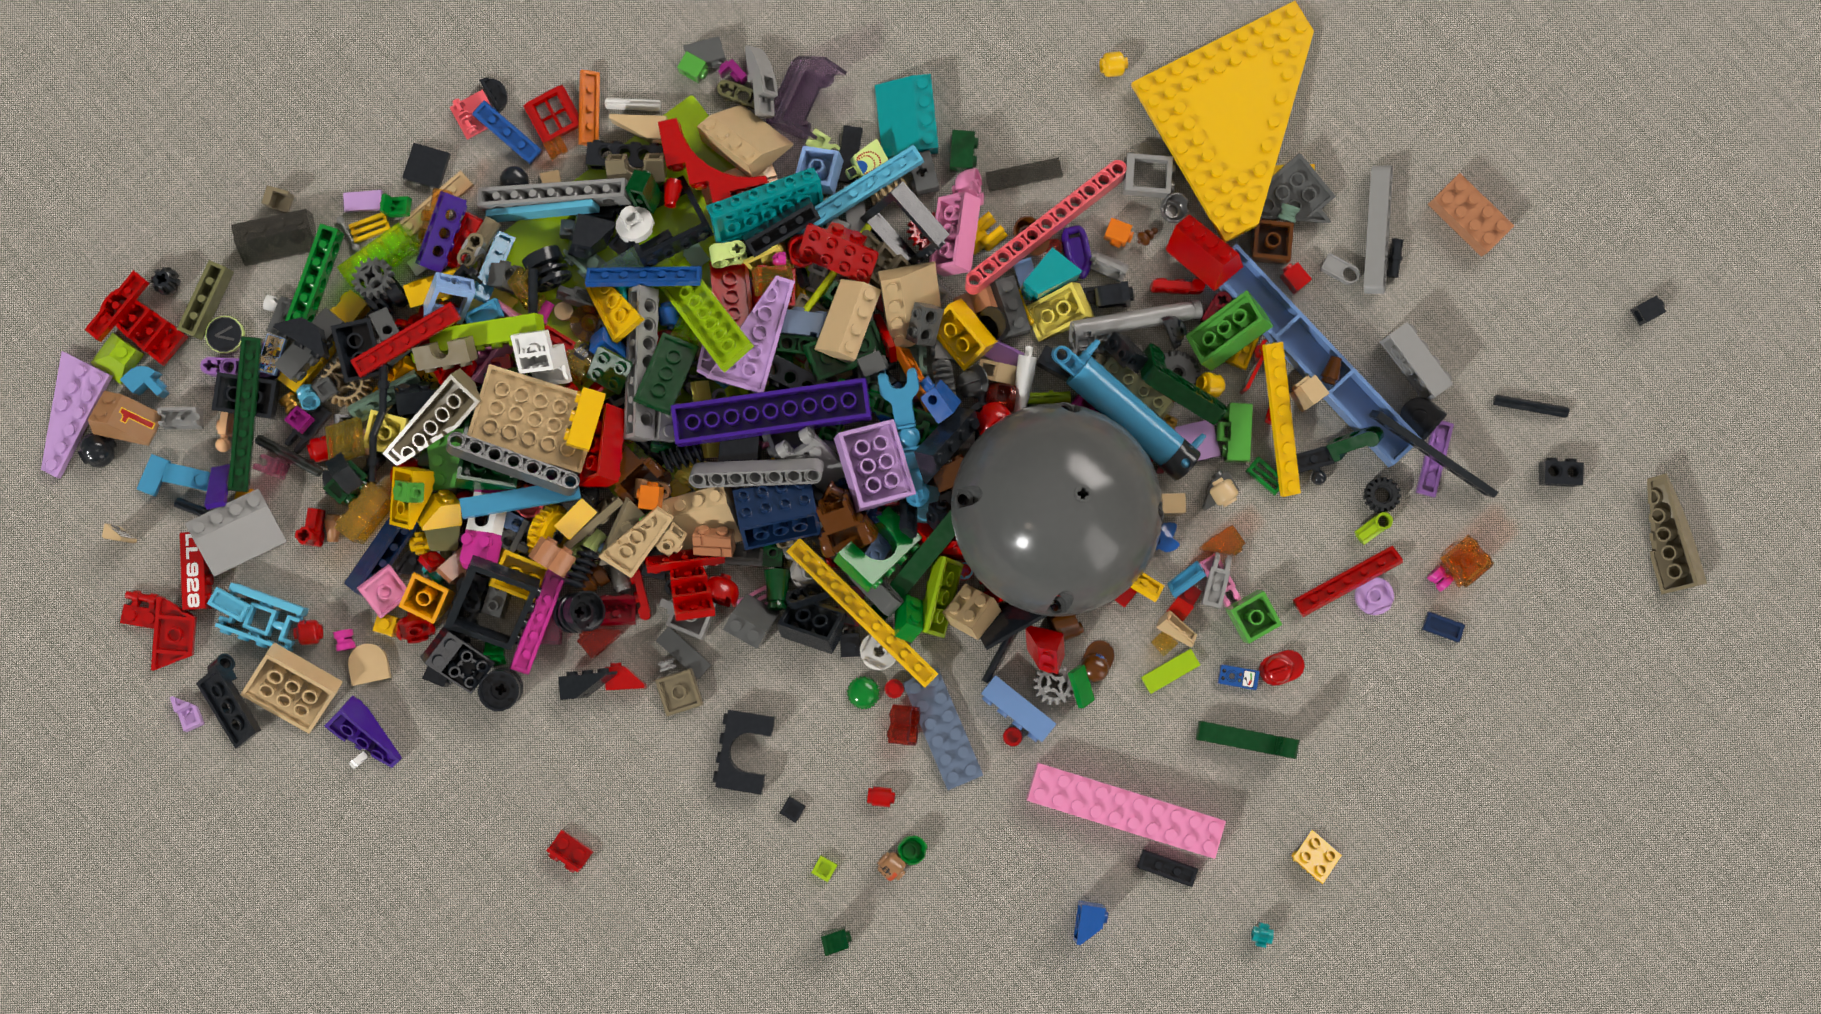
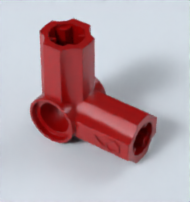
M307 509L305 527H301L295 532V538H297L301 545L322 547L325 537L323 525L326 510Z

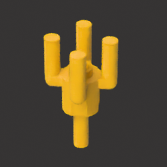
M989 211L978 219L974 247L975 255L983 248L986 251H991L1008 236L1001 225L989 235L986 233L996 223V220Z

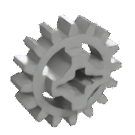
M1067 667L1059 670V673L1062 674L1059 677L1044 671L1042 673L1036 672L1039 678L1033 679V681L1037 682L1033 689L1039 690L1035 695H1042V702L1047 699L1048 705H1051L1052 701L1059 705V700L1065 703L1066 696L1072 697L1069 693L1073 689L1068 673H1066ZM1045 676L1046 684L1041 687L1042 678ZM1051 679H1053L1054 681L1058 680V691L1055 688L1049 687V685H1051ZM1064 682H1067L1066 690L1063 693L1062 685ZM1054 692L1057 697H1049L1046 693Z

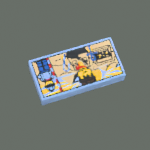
M267 333L261 352L260 372L277 376L278 368L273 364L284 353L288 340Z

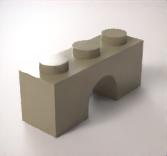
M646 153L642 168L632 167L628 162L627 154H608L605 160L607 179L626 178L629 181L634 169L646 170L652 173L656 183L660 184L667 177L664 153Z
M473 335L448 341V355L440 351L438 342L413 347L412 352L417 371L425 370V373L437 371V367H442L443 370L454 368L455 364H460L461 367L471 365L473 360L478 359Z

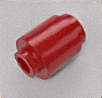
M876 786L868 788L867 803L872 804V806L889 808L890 804H894L895 792H892V788Z

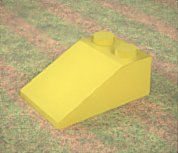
M1071 282L1026 306L1030 317L1034 320L1031 326L1038 342L1068 331L1071 321L1095 317L1081 284Z

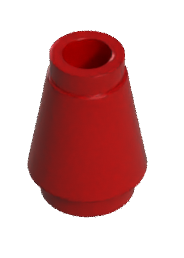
M668 178L664 183V202L667 208H676L683 188L679 179Z

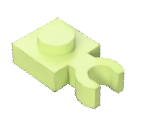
M816 128L805 143L809 147L829 150L835 148L838 151L841 149L837 144H829L831 138Z

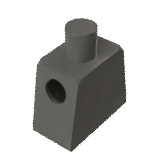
M387 307L369 314L372 325L381 342L399 332Z

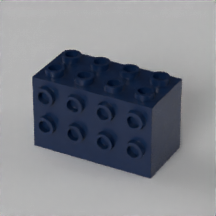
M811 484L753 486L733 491L739 529L745 550L820 534L821 528Z

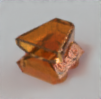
M1469 534L1459 541L1452 543L1441 553L1442 556L1440 557L1441 561L1449 569L1458 588L1462 586L1468 587L1494 564L1490 555L1485 553L1477 540L1473 539Z

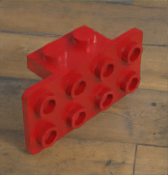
M832 222L827 229L811 223L808 224L798 255L805 260L812 261V263L852 280L869 284L879 253L864 246L867 236L862 235L861 232L850 230L840 223Z

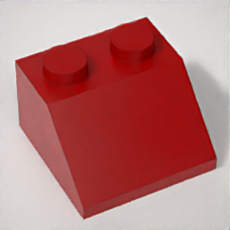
M1032 625L1025 629L1027 650L1037 667L1044 672L1058 674L1065 657L1064 633Z

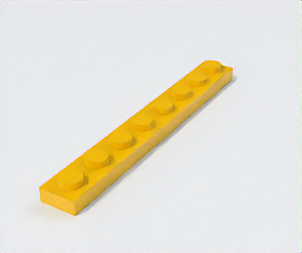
M1283 342L1263 344L1280 496L1286 497L1301 494Z

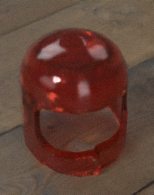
M999 382L989 384L988 390L985 393V403L999 402L1006 406L1010 412H1013L1016 402V385Z

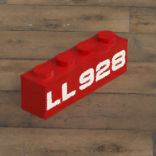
M190 532L180 533L182 610L212 609L207 602L213 594L212 585L214 577Z

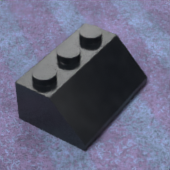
M370 317L330 326L345 383L380 377L379 367L360 378L350 361L377 345Z
M815 602L799 609L787 607L777 626L782 638L833 654L841 640L846 611L820 602Z

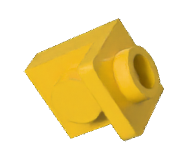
M388 614L379 618L377 615L372 631L397 637L395 626L402 618Z

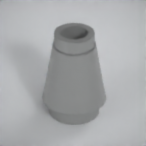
M610 567L613 591H616L618 595L630 591L631 582L628 577L615 567Z

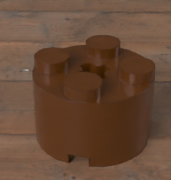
M1057 603L1052 604L1051 606L1053 610L1057 611ZM1076 615L1046 617L1052 631L1064 633V641L1084 633L1082 623L1078 622Z

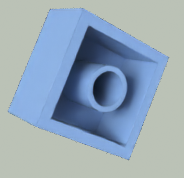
M803 146L796 173L813 167L821 180L822 193L834 195L844 160L839 151Z

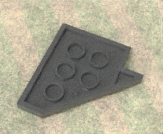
M1298 153L1272 176L1260 218L1282 220L1277 218V216L1282 211V203L1300 208L1299 213L1296 214V221L1330 223L1331 220L1322 211V208L1336 196L1303 155Z

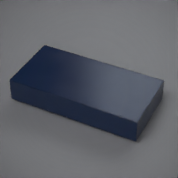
M1427 612L1421 630L1459 643L1465 624L1432 612Z

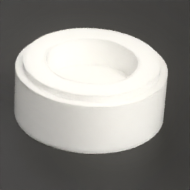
M363 751L349 765L353 769L357 768L368 758L367 753Z

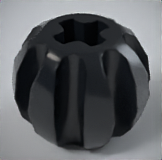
M162 267L161 270L156 269L154 271L155 275L151 277L150 282L154 283L152 287L156 292H160L161 295H169L170 292L174 294L178 291L176 288L178 285H181V280L178 279L179 274L175 270H172L170 267Z

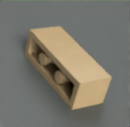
M1308 375L1291 387L1293 391L1289 396L1300 411L1304 412L1327 396L1329 392L1316 375L1311 378Z

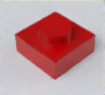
M437 551L424 553L418 559L429 573L436 571L446 561Z

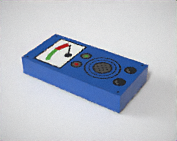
M1221 664L1218 684L1257 690L1260 671Z

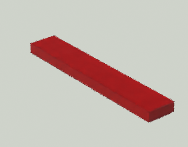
M449 302L350 361L359 377L362 378L460 321L461 317L453 303Z
M1392 545L1293 599V604L1301 616L1305 617L1402 564L1403 559Z

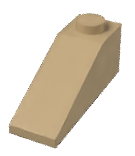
M609 114L611 122L648 143H659L662 145L658 122L668 120L667 116Z

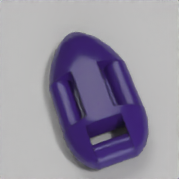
M1080 225L1066 227L1062 233V246L1065 258L1082 270L1079 278L1085 279L1092 265V261H1090L1092 254L1088 236ZM1079 233V237L1069 239L1070 234Z

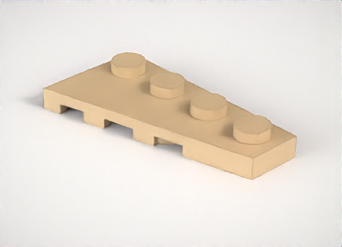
M657 506L600 553L599 558L632 578L674 516Z

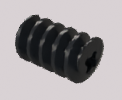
M700 444L691 445L690 448L684 446L683 450L676 446V452L669 448L668 455L663 450L661 451L665 467L671 473L675 472V466L680 471L682 470V464L689 468L690 461L693 465L697 463V459L700 462H704Z
M580 545L583 551H577L576 553L580 558L575 560L574 563L576 565L573 564L570 569L572 571L567 572L566 576L568 578H562V580L575 588H586L583 581L590 580L586 574H593L590 567H597L593 561H600L601 559L596 552Z

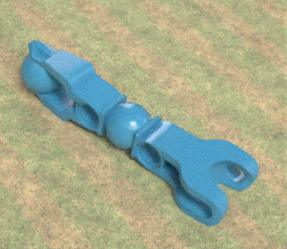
M913 367L907 371V384L903 388L893 387L888 375L884 372L879 373L880 395L892 404L895 425L898 429L897 432L916 491L915 495L906 497V501L911 506L921 507L928 502L930 492L924 485L914 451L920 446L918 445L920 433L915 427L916 421L913 408V398L920 388L917 370Z

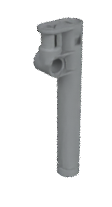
M1199 300L1074 320L1070 322L1069 348L1077 354V351L1086 350L1092 342L1098 339L1100 344L1095 352L1104 353L1107 350L1103 346L1114 331L1118 333L1164 325L1161 318L1166 316H1176L1182 321L1200 319L1203 315L1202 304Z

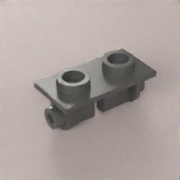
M280 296L266 331L279 336L277 334L278 330L273 328L275 323L285 321L292 299Z

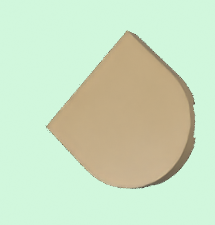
M362 644L351 652L348 659V668L352 686L392 678L387 654L379 646Z

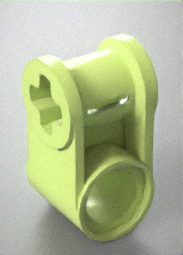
M740 240L716 243L709 247L711 263L714 268L744 263L743 260L747 259L746 246Z

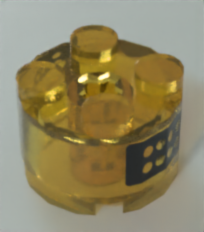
M581 339L575 343L573 350H567L566 356L572 380L583 385L589 379L586 375L594 354L589 351L590 345Z

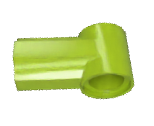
M1379 513L1355 530V536L1365 545L1384 530L1390 528L1393 518L1389 513ZM1380 516L1384 517L1387 521L1384 527L1378 523Z

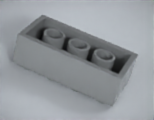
M1406 322L1380 341L1381 345L1420 397L1431 400L1453 385L1452 377L1441 368L1439 359L1434 355L1432 356L1428 350L1427 343L1424 340H1420L1417 336V330L1413 325H1409Z

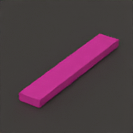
M548 568L540 587L542 588L541 593L534 602V609L529 615L526 627L509 667L512 670L529 675L564 584L563 577Z

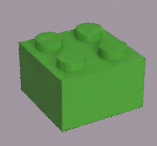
M1257 589L1225 608L1242 641L1248 644L1282 625L1263 590Z

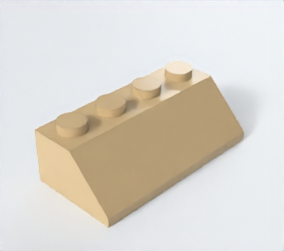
M841 279L814 349L849 365L855 361L881 290L865 282Z

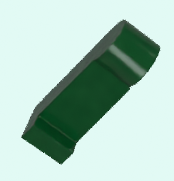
M1370 426L1332 438L1326 446L1334 462L1342 460L1347 452L1365 446H1377L1384 437V432L1378 426Z

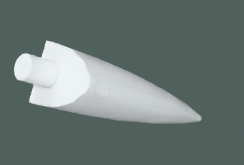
M1026 346L1025 354H1019L1014 412L1026 408L1030 396L1037 357L1032 356L1033 347Z

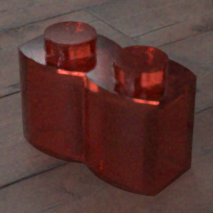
M893 704L889 712L891 724L887 731L888 743L916 746L920 707Z

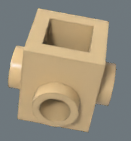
M672 522L655 546L668 557L673 552L677 554L683 547L682 543L687 533Z

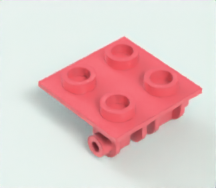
M483 89L462 101L459 98L453 100V106L449 107L467 140L488 129L472 115L484 100L491 105Z

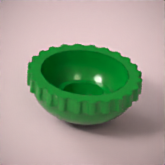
M856 677L848 686V700H850L854 707L856 706L861 709L871 708L879 699V686L870 677Z

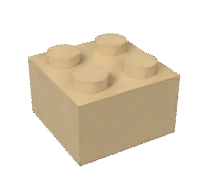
M965 583L942 613L949 625L979 640L1001 612V609L994 598Z

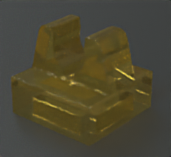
M1161 632L1151 641V644L1163 657L1178 645L1173 637L1164 632Z

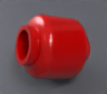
M328 436L313 438L309 441V445H306L310 459H314L315 462L330 460L334 457V440L330 441Z
M301 620L298 622L297 628L293 629L294 639H298L301 645L318 644L320 639H323V625L319 624L317 620Z

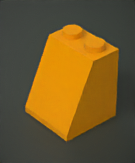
M414 572L398 607L434 624L449 610L456 593Z

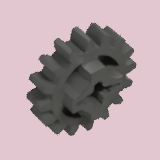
M368 257L366 263L360 261L361 267L355 266L357 273H352V276L355 278V280L351 281L355 285L354 289L362 297H367L372 300L373 295L377 299H380L381 293L386 296V290H392L389 286L390 283H395L391 278L395 276L392 267L385 260H379L377 257L373 261Z

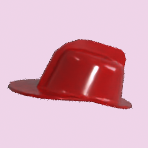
M1285 650L1266 657L1260 663L1259 671L1264 682L1276 686L1300 677L1305 665L1302 656L1298 652Z

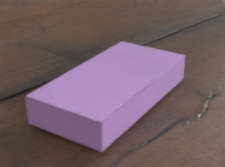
M372 190L343 193L344 212L380 210L383 191Z

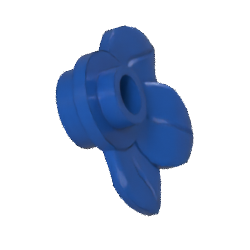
M1167 522L1162 524L1156 550L1160 549L1163 552H1171L1180 546L1178 541L1173 539L1177 528L1176 523Z

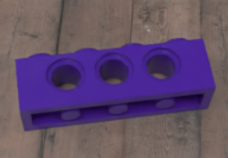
M440 191L415 261L416 264L440 273L446 268L448 264V259L446 258L454 247L453 239L455 233L457 234L461 227V223H459L461 216H464L467 211V200ZM451 209L453 216L447 220L445 214ZM445 228L446 235L441 238L439 236L440 229ZM435 246H439L440 252L438 255L434 256L432 252L433 248Z

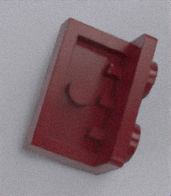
M634 595L600 596L605 605V618L600 626L636 625L637 603Z

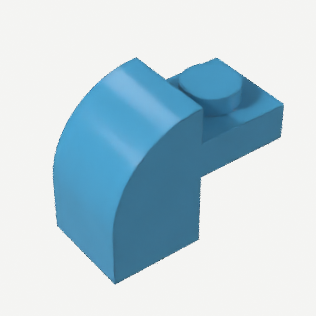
M146 366L134 367L120 379L132 393L139 396L148 388L161 398H165L170 394L165 389L167 385L159 379L162 374Z
M166 463L162 482L207 491L210 472Z

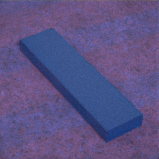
M485 100L472 113L478 121L528 164L531 165L542 153V149Z

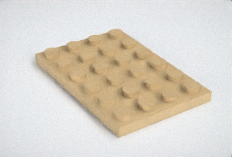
M489 364L480 392L481 402L475 408L467 433L468 436L579 474L582 472L587 451L566 446L567 440L563 439L566 428L571 429L572 421H569L572 409H577L578 403L575 402L577 391Z

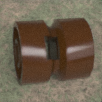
M597 561L594 562L597 565L596 568L590 567L593 574H586L590 580L583 581L586 588H582L584 591L595 592L598 590V586L603 587L611 582L609 574Z

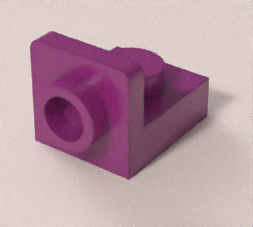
M733 59L725 61L720 65L718 72L722 79L730 73L735 82L740 81L742 85L748 82L747 74Z
M298 406L284 419L301 434L315 421L312 416Z

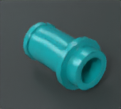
M423 566V574H427L437 584L440 585L445 581L436 571L429 573Z

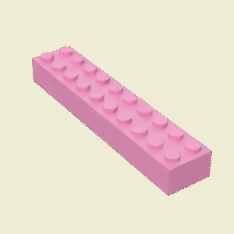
M1038 762L1026 800L1214 859L1216 858L1226 823L1225 820Z

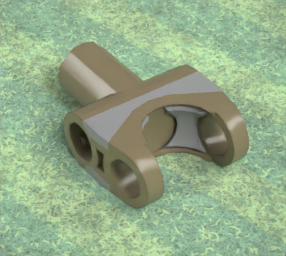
M486 216L477 233L470 234L457 255L458 263L460 265L464 264L469 268L477 261L478 266L475 270L479 272L491 247L490 244L501 224ZM467 254L464 263H462V256Z

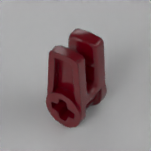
M1225 291L1218 292L1200 321L1203 323L1230 303V294ZM1221 298H1224V299H1225V300H1224V303H1223L1222 305H1220V304H1219L1220 299H1221Z

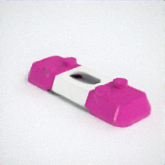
M513 489L474 490L473 496ZM507 512L490 514L488 523L485 526H478L475 522L476 517L468 518L466 531L461 537L463 545L460 562L464 569L467 570L473 555L498 563L502 546L501 537Z

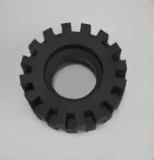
M1387 477L1372 480L1366 485V489L1363 492L1365 493L1363 499H1366L1365 504L1369 505V509H1373L1374 512L1382 513L1394 509L1400 502L1399 498H1401V494H1399L1401 490L1397 488L1398 484L1396 482L1393 483V480L1387 479ZM1378 488H1384L1388 491L1389 498L1386 502H1379L1376 499L1375 492Z

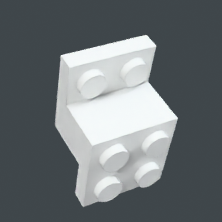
M549 330L518 333L510 336L520 374L531 372L533 378L556 385L572 382L564 343L552 345Z

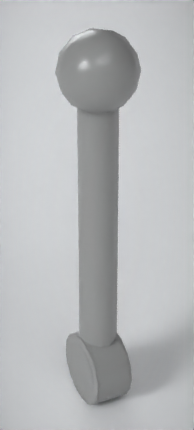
M341 216L337 217L336 222L342 226L352 244V250L358 251L359 245L355 244L344 224V218Z

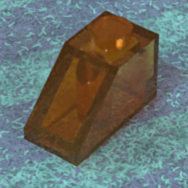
M1231 525L1198 548L1200 551L1218 552L1226 556L1233 554L1235 556L1244 550L1242 546L1246 543L1236 528Z

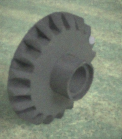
M1179 350L1164 353L1166 368L1171 371H1180L1182 378L1196 386L1197 378L1201 376V369L1193 356Z

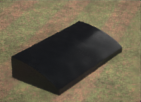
M1006 602L999 606L1001 612L980 639L986 650H989L1047 616L1030 613Z

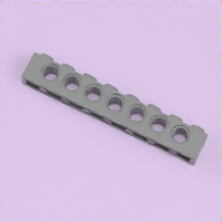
M626 178L482 187L478 188L477 206L486 214L487 209L592 199L600 207L631 205L632 200L625 189L628 184Z
M637 285L628 289V302L645 319L627 335L626 359L631 361L633 366L625 383L624 439L637 442L654 440L656 410L633 401L658 341L659 289L643 285Z

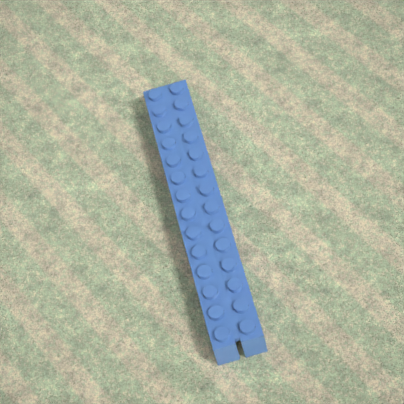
M1236 243L1232 248L1239 253L1243 268L1221 285L1219 289L1229 293L1231 301L1246 290L1249 291L1273 324V327L1263 333V335L1270 343L1283 342L1285 359L1303 378L1308 375L1310 378L1316 375L1321 381L1322 377L1320 375L1330 356L1341 358L1340 376L1336 385L1322 382L1329 392L1323 399L1353 431L1370 426L1380 427L1384 432V437L1377 446L1369 448L1387 467L1395 465L1413 446L1370 418V412L1372 410L1381 411L1416 436H1418L1417 433Z

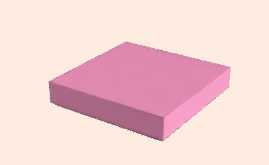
M389 564L357 587L379 618L384 617L400 604L407 588Z

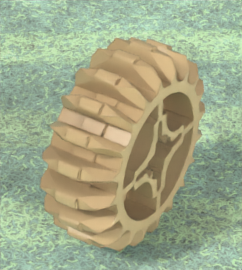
M336 358V364L329 362L331 368L325 367L324 370L327 374L321 375L322 378L330 376L333 382L334 379L337 380V388L340 393L331 398V403L334 405L338 403V406L341 408L344 405L348 407L362 399L363 396L369 395L367 390H373V387L369 386V383L374 382L373 379L360 381V386L356 382H350L353 387L346 385L341 380V378L344 379L343 374H338L342 370L339 358ZM350 390L356 391L354 394L350 396L342 397L344 394H347V392Z

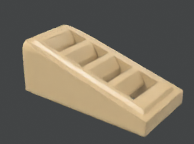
M1168 610L1158 620L1156 627L1189 647L1194 645L1197 634L1172 611Z

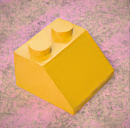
M440 490L438 493L432 494L417 520L419 526L423 531L461 526V506L454 493L449 490Z

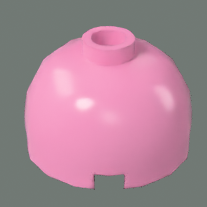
M972 168L958 174L955 185L952 186L953 194L964 191L980 198V205H983L984 192L981 193L983 183L979 170Z

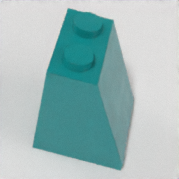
M1052 247L1023 282L1021 287L1023 291L1022 296L1029 301L1033 300L1035 302L1071 282L1076 283L1082 270Z

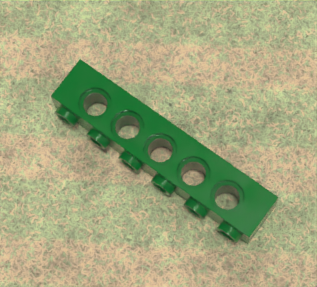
M320 223L285 321L300 317L309 322L315 319L345 235L339 229Z

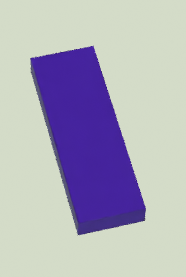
M230 464L211 468L204 503L206 509L226 506L229 492Z

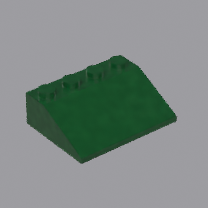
M475 409L465 420L463 433L465 435L468 433ZM471 449L473 453L480 452L478 449ZM495 455L489 456L493 460L499 459ZM459 458L455 487L470 490L516 489L517 478ZM515 462L508 463L510 466H517Z

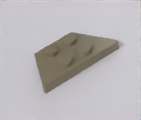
M606 496L593 507L598 513L571 540L568 539L564 542L563 546L571 549L586 535L588 537L591 536L596 530L595 527L600 523H606L610 519V515L624 502L619 497Z
M625 498L601 553L638 523L640 517L645 515L630 498ZM602 559L600 561L597 560V563L601 566L608 564Z

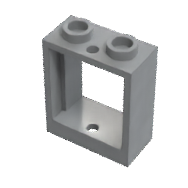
M1127 153L1125 159L1127 169L1124 176L1123 195L1165 198L1174 192V181H1171L1172 174H1175L1176 163H1173L1172 156ZM1135 162L1166 164L1165 189L1133 186Z

